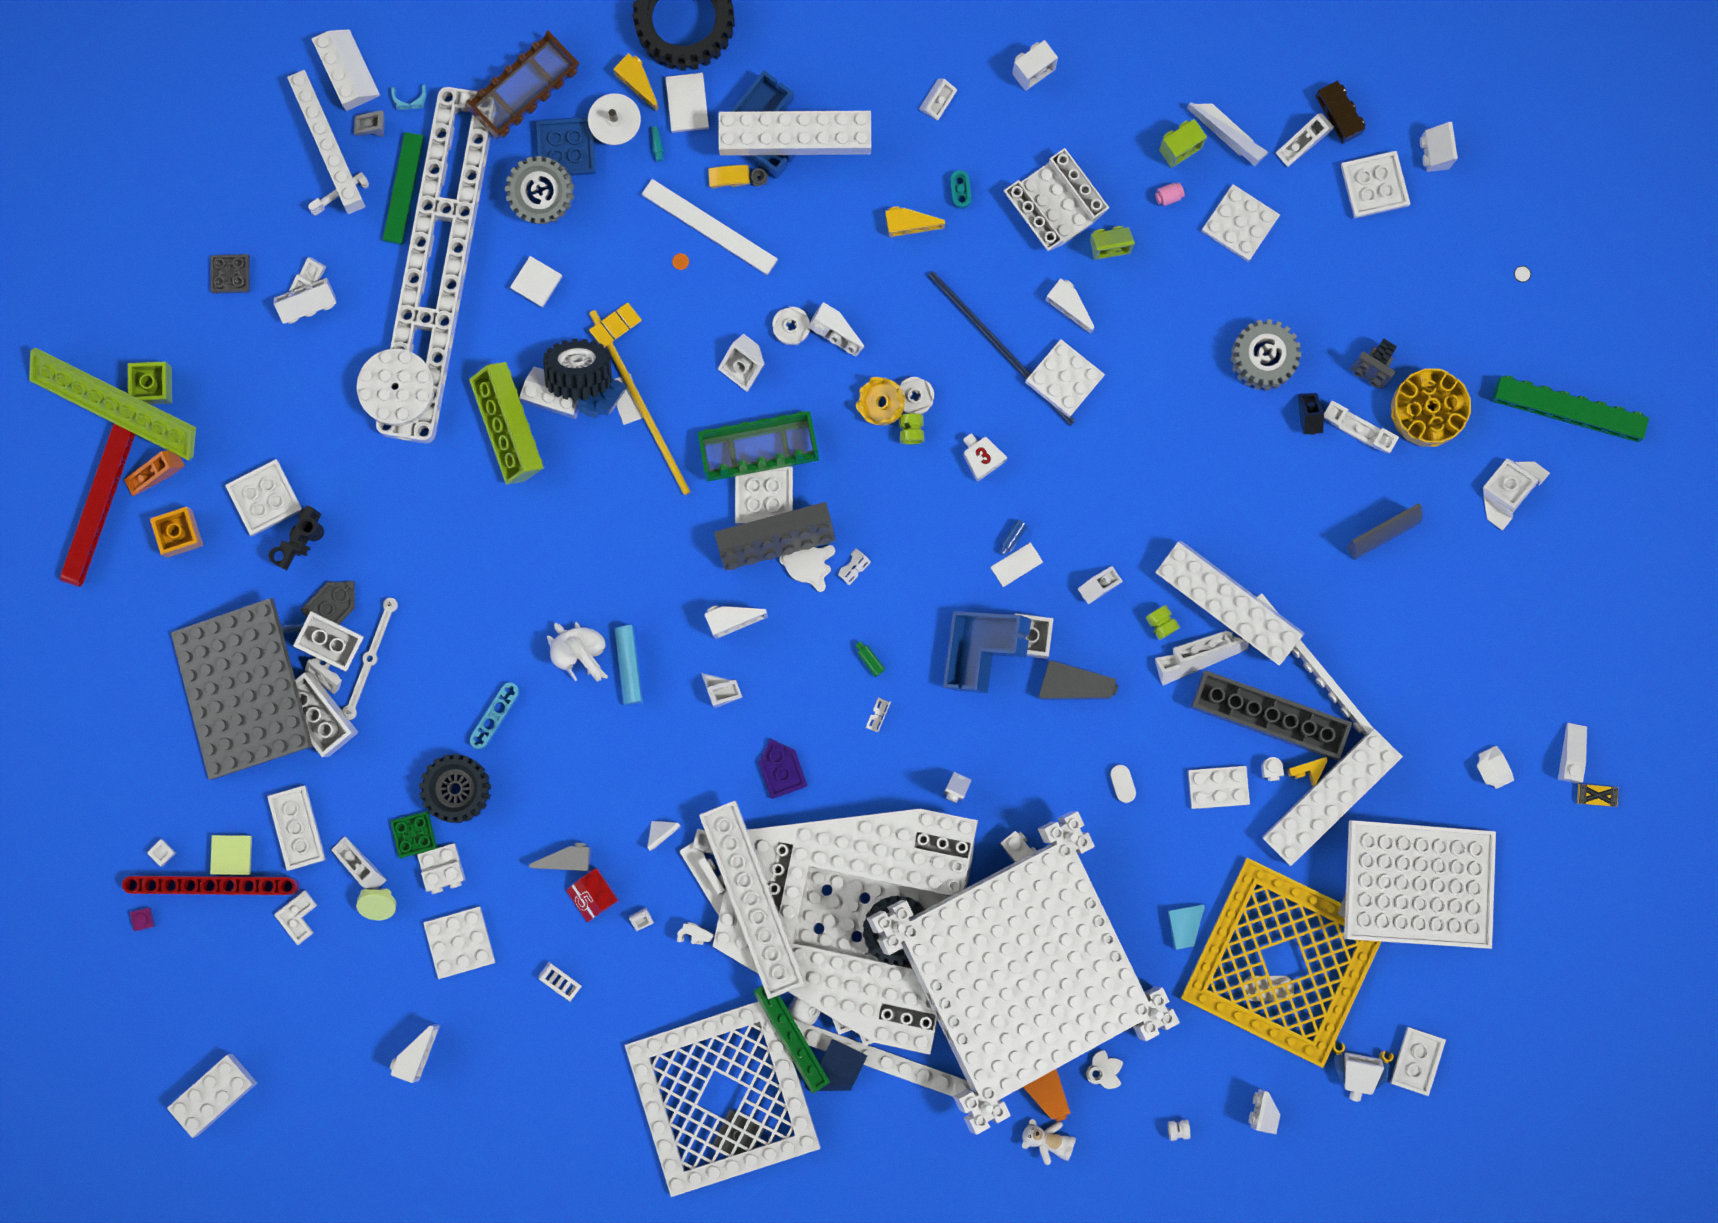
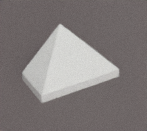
M652 821L647 848L653 851L681 827L680 824Z

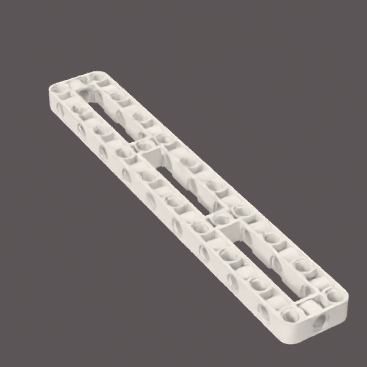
M444 87L438 93L390 349H405L413 353L415 331L417 329L432 331L426 364L434 377L436 396L427 412L410 424L391 426L389 430L384 431V424L376 421L377 430L387 438L425 444L432 442L436 436L491 139V133L473 114L457 200L442 198L440 194L445 183L448 151L451 150L455 129L453 126L455 114L460 113V111L470 112L465 108V104L468 99L471 101L476 97L477 91ZM448 96L453 97V99L450 102L444 101L445 98ZM490 96L484 101L490 102L488 107L482 108L479 105L477 108L493 124L496 104ZM440 132H446L445 137L438 138ZM477 138H483L480 144L474 143ZM440 168L437 174H431L432 169ZM470 174H477L475 179H468ZM427 204H433L430 210H424ZM445 207H451L449 213H443ZM463 210H470L467 216H461ZM437 220L452 222L436 309L419 307L421 296L425 290L428 274L426 269L428 258H431L435 222ZM420 240H426L424 246H417ZM457 246H463L461 252H454ZM412 277H419L418 282L411 283ZM451 282H455L456 287L454 289H448V284ZM406 313H412V317L409 320H404ZM428 315L431 316V319H430L429 322H427V323H423V322H422V319H423L425 316H428ZM443 319H450L448 325H441ZM437 355H442V361L435 363L434 358ZM394 383V384L392 385V387H393V386H398V387H399V385H398L397 383ZM423 429H429L427 436H420Z

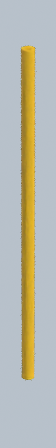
M596 310L589 313L595 325L601 322ZM611 342L606 347L624 382L627 384L684 495L689 494L691 491L613 342Z

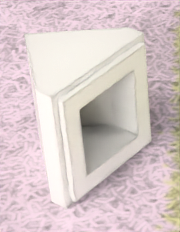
M647 907L629 916L636 932L654 923Z

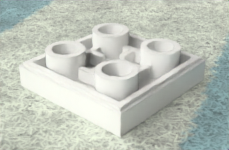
M530 256L510 288L543 308L563 276Z

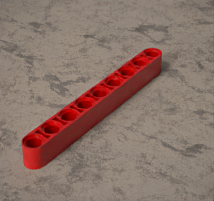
M116 424L113 425L60 576L61 582L81 587L85 581L135 438L134 433Z
M129 876L123 880L122 888L129 894L294 895L299 890V883L296 879L288 877ZM132 880H135L137 882V887L135 890H132L130 888V883ZM152 880L156 882V888L153 891L149 888ZM173 880L176 883V887L171 891L168 885ZM191 880L195 882V888L192 891L188 888V883ZM212 880L215 883V887L212 891H209L207 884ZM229 881H233L234 888L232 891H229L227 889V883ZM248 881H252L254 884L251 891L246 889ZM268 881L273 883V889L270 892L265 889ZM288 881L293 885L292 890L289 892L284 887Z

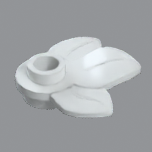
M1100 1051L1094 1055L1092 1065L1086 1071V1077L1089 1082L1101 1084L1106 1089L1117 1088L1121 1085V1082L1116 1074L1120 1071L1123 1062L1115 1058L1108 1059L1106 1051ZM1095 1070L1099 1072V1076L1097 1078H1094L1092 1076V1073Z

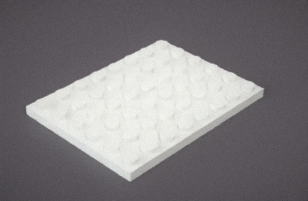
M1349 821L1344 939L1492 949L1496 832Z

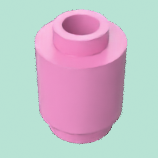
M1174 182L1158 188L1155 197L1158 204H1162L1164 207L1180 201L1182 197H1185L1182 185Z

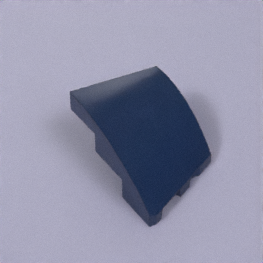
M832 1038L820 1063L830 1083L818 1091H851L868 1055Z

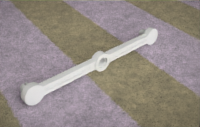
M387 598L383 603L385 610L369 652L363 655L364 665L348 706L342 710L348 720H353L357 716L355 708L370 669L378 661L376 654L391 614L398 608V602L393 598ZM368 656L373 657L371 662L367 661Z

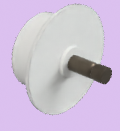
M607 94L600 97L594 102L588 114L590 131L596 139L608 145H620L628 142L636 135L641 123L640 111L637 105L629 97L622 94Z

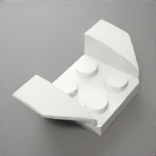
M1506 459L1483 487L1487 520L1503 531L1513 519V512L1536 485L1540 486L1550 472L1536 462H1514L1513 460Z

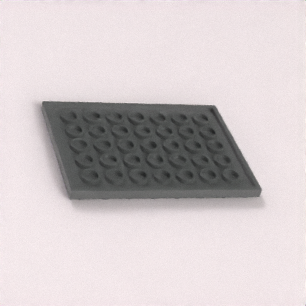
M269 598L171 632L209 780H214L313 747L274 598Z

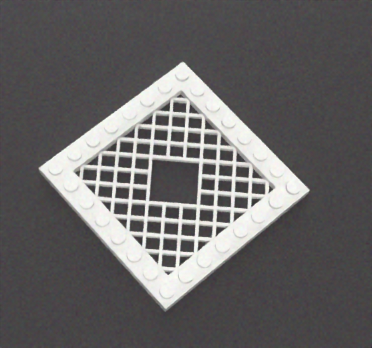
M759 1001L625 1045L671 1197L821 1149L795 1064ZM760 1022L762 1028L755 1025V1023ZM749 1025L745 1034L736 1031V1029ZM752 1027L761 1031L757 1041L747 1037ZM730 1032L726 1041L718 1037V1035ZM733 1033L743 1037L738 1047L729 1043ZM763 1034L768 1047L759 1043ZM712 1038L708 1047L699 1043V1041ZM715 1039L724 1043L720 1053L710 1049ZM745 1039L755 1044L751 1053L741 1049ZM693 1044L689 1053L681 1049V1047ZM696 1045L706 1050L701 1059L692 1055ZM727 1045L736 1050L732 1060L722 1055ZM757 1046L767 1050L763 1060L753 1055ZM675 1050L671 1059L662 1055L663 1053ZM678 1051L687 1055L683 1065L674 1061ZM708 1052L718 1056L714 1065L704 1061ZM739 1052L749 1056L744 1066L735 1062ZM769 1053H770V1056H771L773 1065H771V1064L765 1062L766 1059H767V1057H768V1055H769ZM656 1056L652 1064L650 1057ZM659 1057L669 1062L665 1071L655 1067ZM690 1057L699 1062L695 1072L686 1067ZM720 1058L730 1062L726 1072L716 1067ZM751 1058L761 1063L757 1072L747 1068ZM671 1064L681 1068L677 1077L667 1073ZM702 1064L711 1068L707 1078L698 1074ZM733 1064L742 1069L738 1079L728 1074ZM763 1065L773 1069L769 1079L759 1074ZM654 1070L663 1074L659 1082H657ZM684 1070L693 1074L689 1084L679 1079ZM714 1070L748 1088L731 1122L697 1105ZM745 1071L755 1075L750 1085L741 1081ZM775 1072H776V1075H777L779 1084H777V1083L771 1081L772 1078H773V1076H774V1074H775ZM665 1076L674 1080L670 1090L661 1086ZM696 1076L705 1081L701 1091L691 1086ZM757 1077L767 1082L763 1091L753 1087ZM677 1082L687 1087L683 1096L673 1092ZM769 1084L779 1088L775 1098L765 1093ZM660 1089L668 1093L665 1101H663ZM689 1089L699 1093L695 1103L685 1098ZM751 1090L761 1094L756 1104L747 1100ZM781 1091H782V1094H783L785 1103H783V1102L777 1100L778 1097H779V1095H780V1093H781ZM671 1095L680 1099L676 1109L667 1105ZM763 1096L773 1101L769 1110L759 1106ZM683 1101L693 1106L689 1115L679 1111ZM745 1102L754 1107L750 1117L740 1112ZM775 1103L785 1107L781 1117L771 1112ZM666 1108L674 1112L670 1121ZM695 1108L705 1112L700 1122L691 1118ZM757 1109L766 1113L762 1123L752 1118ZM787 1110L789 1113L791 1123L783 1119ZM677 1114L686 1118L682 1128L673 1124ZM708 1114L717 1119L713 1128L703 1124ZM738 1115L748 1119L743 1129L734 1125ZM769 1115L779 1120L775 1129L764 1125ZM689 1120L698 1125L694 1134L684 1130ZM719 1121L729 1125L725 1135L715 1130ZM750 1121L760 1126L756 1135L746 1131ZM781 1122L791 1126L787 1136L777 1132ZM672 1127L680 1131L676 1140ZM701 1127L711 1131L706 1141L697 1137ZM732 1127L741 1132L737 1142L727 1137ZM762 1128L772 1132L768 1142L758 1137ZM794 1129L795 1136L790 1137ZM682 1133L692 1137L688 1147L678 1142ZM713 1133L723 1138L719 1147L709 1143ZM744 1134L754 1138L749 1148L740 1144ZM775 1134L784 1138L783 1140L771 1143ZM695 1139L704 1144L700 1154L690 1149ZM725 1140L735 1144L731 1154L721 1149ZM756 1140L765 1144V1146L752 1149ZM677 1146L686 1150L682 1159ZM707 1146L716 1150L712 1160L703 1156ZM738 1146L746 1150V1152L734 1155ZM688 1152L698 1156L694 1166L684 1161ZM719 1152L728 1156V1158L715 1161ZM700 1159L709 1162V1164L697 1167ZM683 1165L689 1167L691 1170L685 1171Z

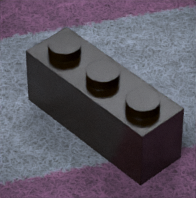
M1337 80L1318 90L1315 97L1329 122L1334 126L1333 129L1341 143L1344 144L1361 135L1366 128L1363 118L1359 117L1356 112L1354 102L1348 99L1346 88L1343 84L1340 85Z

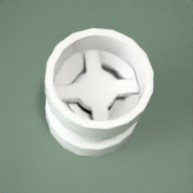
M1188 1119L1181 1120L1180 1122L1168 1121L1170 1141H1176L1178 1138L1190 1139Z

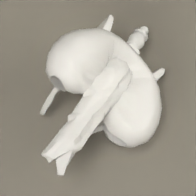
M575 622V628L568 631L564 630L561 624L555 623V630L559 635L555 639L547 636L551 647L550 657L553 664L557 668L567 670L571 677L577 681L571 668L579 659L584 667L587 668V674L590 675L591 673L597 682L601 680V677L607 679L608 676L601 670L600 665L593 658V656L600 655L605 649V639L594 629L580 628L577 622Z

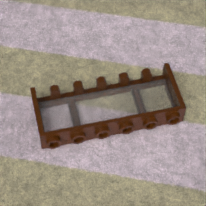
M547 30L539 42L535 41L531 45L529 51L525 54L521 53L514 64L508 65L498 78L495 76L484 90L481 88L475 98L471 101L468 99L465 108L495 137V140L500 136L504 138L511 131L510 128L513 125L518 126L524 120V115L527 113L531 114L537 109V104L540 101L545 102L551 96L550 93L554 89L559 90L565 84V79L568 77L571 79L577 74L579 62Z

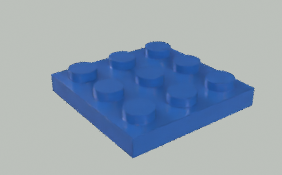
M588 117L536 121L538 156L550 158L558 162L571 176L596 174L594 135L590 131Z

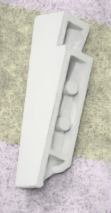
M1194 103L1188 105L1187 109L1239 156L1243 155L1254 166L1268 154L1265 149L1255 144L1246 133L1215 105Z
M1224 631L1173 648L1174 655L1155 658L1162 685H1166L1247 650L1249 643L1244 639L1233 636L1231 632Z

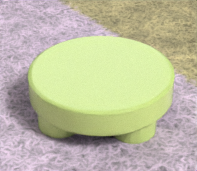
M363 889L357 899L356 908L365 918L385 920L394 915L396 900L391 895L392 892L389 889Z

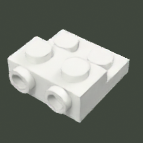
M456 843L417 854L426 892L431 891L432 894L443 892L444 887L456 888L462 886L461 882L466 881Z

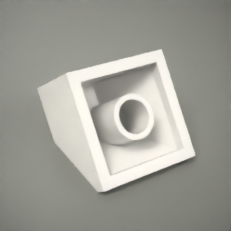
M745 334L741 335L732 343L718 367V370L746 392L749 391L764 366L759 345Z

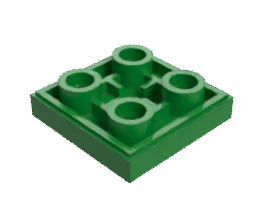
M429 811L390 821L400 859L438 848Z

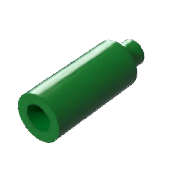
M861 641L855 645L859 650L857 652L858 656L874 677H877L886 670L868 645L864 646Z

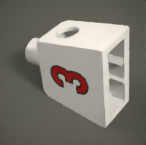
M971 433L963 439L969 448L964 452L963 456L977 482L1007 461L1006 455L987 437L977 441Z

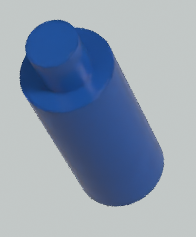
M1016 519L1001 541V548L998 552L1003 556L1008 551L1011 552L1028 526Z

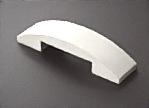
M1334 401L1330 402L1324 413L1326 421L1351 437L1390 454L1399 439L1397 435L1384 428L1380 429L1348 412L1349 409Z

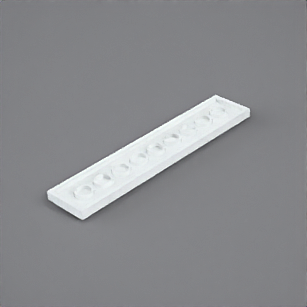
M737 801L700 814L701 822L768 999L806 985Z

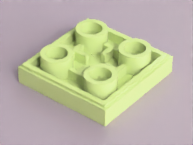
M212 835L210 874L251 875L252 836Z

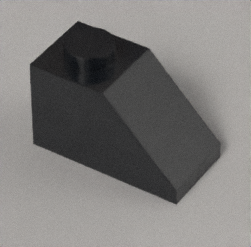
M1298 394L1300 423L1303 433L1310 435L1323 433L1324 412L1318 394Z

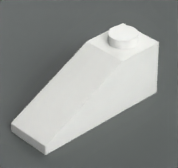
M1317 114L1283 145L1276 154L1289 167L1323 139L1334 126L1323 114Z
M1060 278L1047 295L1046 301L1091 334L1094 330V325L1076 289H1074V285L1070 281H1064Z
M1567 723L1558 780L1572 783L1583 782L1586 766L1587 726Z
M344 837L331 850L365 889L377 890L387 880L347 837Z

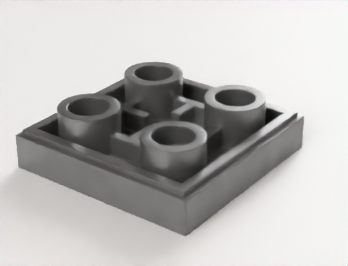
M211 255V293H250V255Z

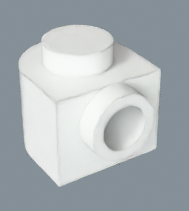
M1271 757L1263 761L1261 765L1262 778H1268V781L1280 780V776H1284L1283 764L1278 758Z

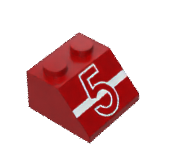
M595 868L566 890L587 923L620 901L598 868Z

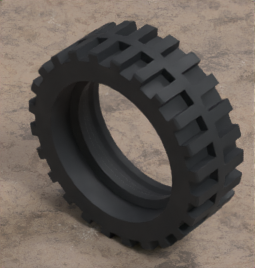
M637 0L633 3V21L642 48L646 49V53L650 57L654 56L657 63L661 65L665 62L670 69H673L675 65L680 66V71H686V66H693V70L699 69L698 64L705 63V66L711 64L710 59L712 57L718 59L721 56L720 51L727 49L729 46L728 40L733 37L735 19L732 0H711L716 13L713 30L702 41L687 46L667 43L655 31L652 15L654 7L659 0Z

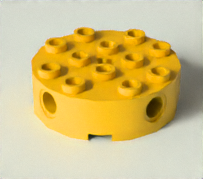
M1423 369L1411 374L1396 389L1391 401V418L1397 431L1407 441L1421 447H1437L1451 441L1465 427L1471 414V398L1465 385L1442 369ZM1427 406L1433 407L1434 410L1431 411Z

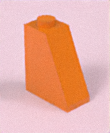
M1057 1069L1023 1086L1051 1119H1055L1056 1122L1067 1119L1066 1115L1071 1114Z

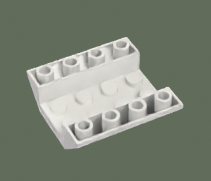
M1066 148L1052 156L1048 164L1022 182L1018 180L1004 190L1006 196L1047 251L1060 247L1091 226L1109 209V206Z

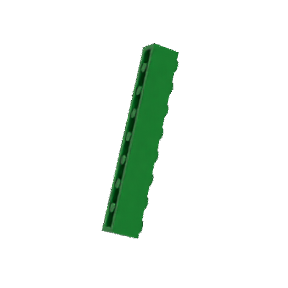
M1508 375L1501 376L1496 381L1491 400L1494 403L1638 443L1644 439L1649 417L1644 416L1643 413L1638 411L1628 412L1623 407H1610L1602 401H1588L1589 399L1584 396H1570L1569 392H1556L1548 386L1538 387L1526 380L1520 382Z

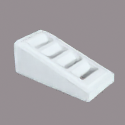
M550 962L538 976L539 980L569 1002H571L582 987ZM551 970H554V973L547 980V975L550 973ZM557 975H561L555 985L552 984ZM564 979H566L567 982L560 990L559 986L564 981ZM572 983L574 986L568 994L564 993Z

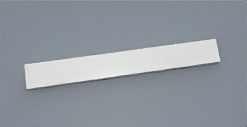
M652 179L643 191V197L767 276L777 263L778 259L655 180Z

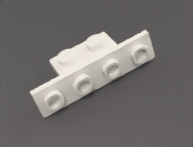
M693 843L680 850V854L719 916L725 891L724 880L721 875H716L714 871L716 866L711 859L707 860L702 851L692 849Z

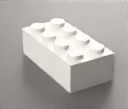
M305 672L295 681L311 742L322 757H330L359 732L313 673Z
M229 1054L167 1109L187 1133L194 1138L205 1131L251 1090L257 1082L233 1054Z

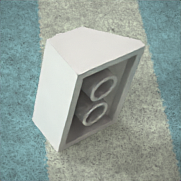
M532 368L524 382L519 397L521 402L576 419L580 409L575 403L576 400H573L572 397H569L568 400L563 399L562 395L559 397L554 396V392L550 393L545 386L544 369Z

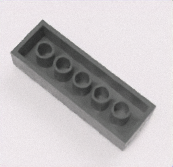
M826 502L714 532L725 571L735 570L738 567L753 565L764 560H772L775 557L790 555L797 551L809 550L812 547L827 545L836 541Z

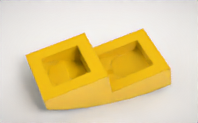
M748 165L722 166L708 169L709 186L711 188L737 187L750 184Z

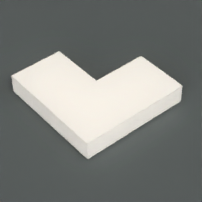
M304 890L275 913L274 916L294 942L300 945L314 934L303 917L318 905L308 892Z

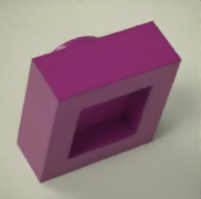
M151 908L130 912L134 931L155 927Z

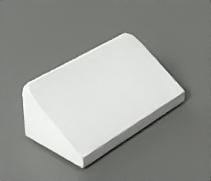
M938 79L919 110L938 121L957 92V89L947 80Z

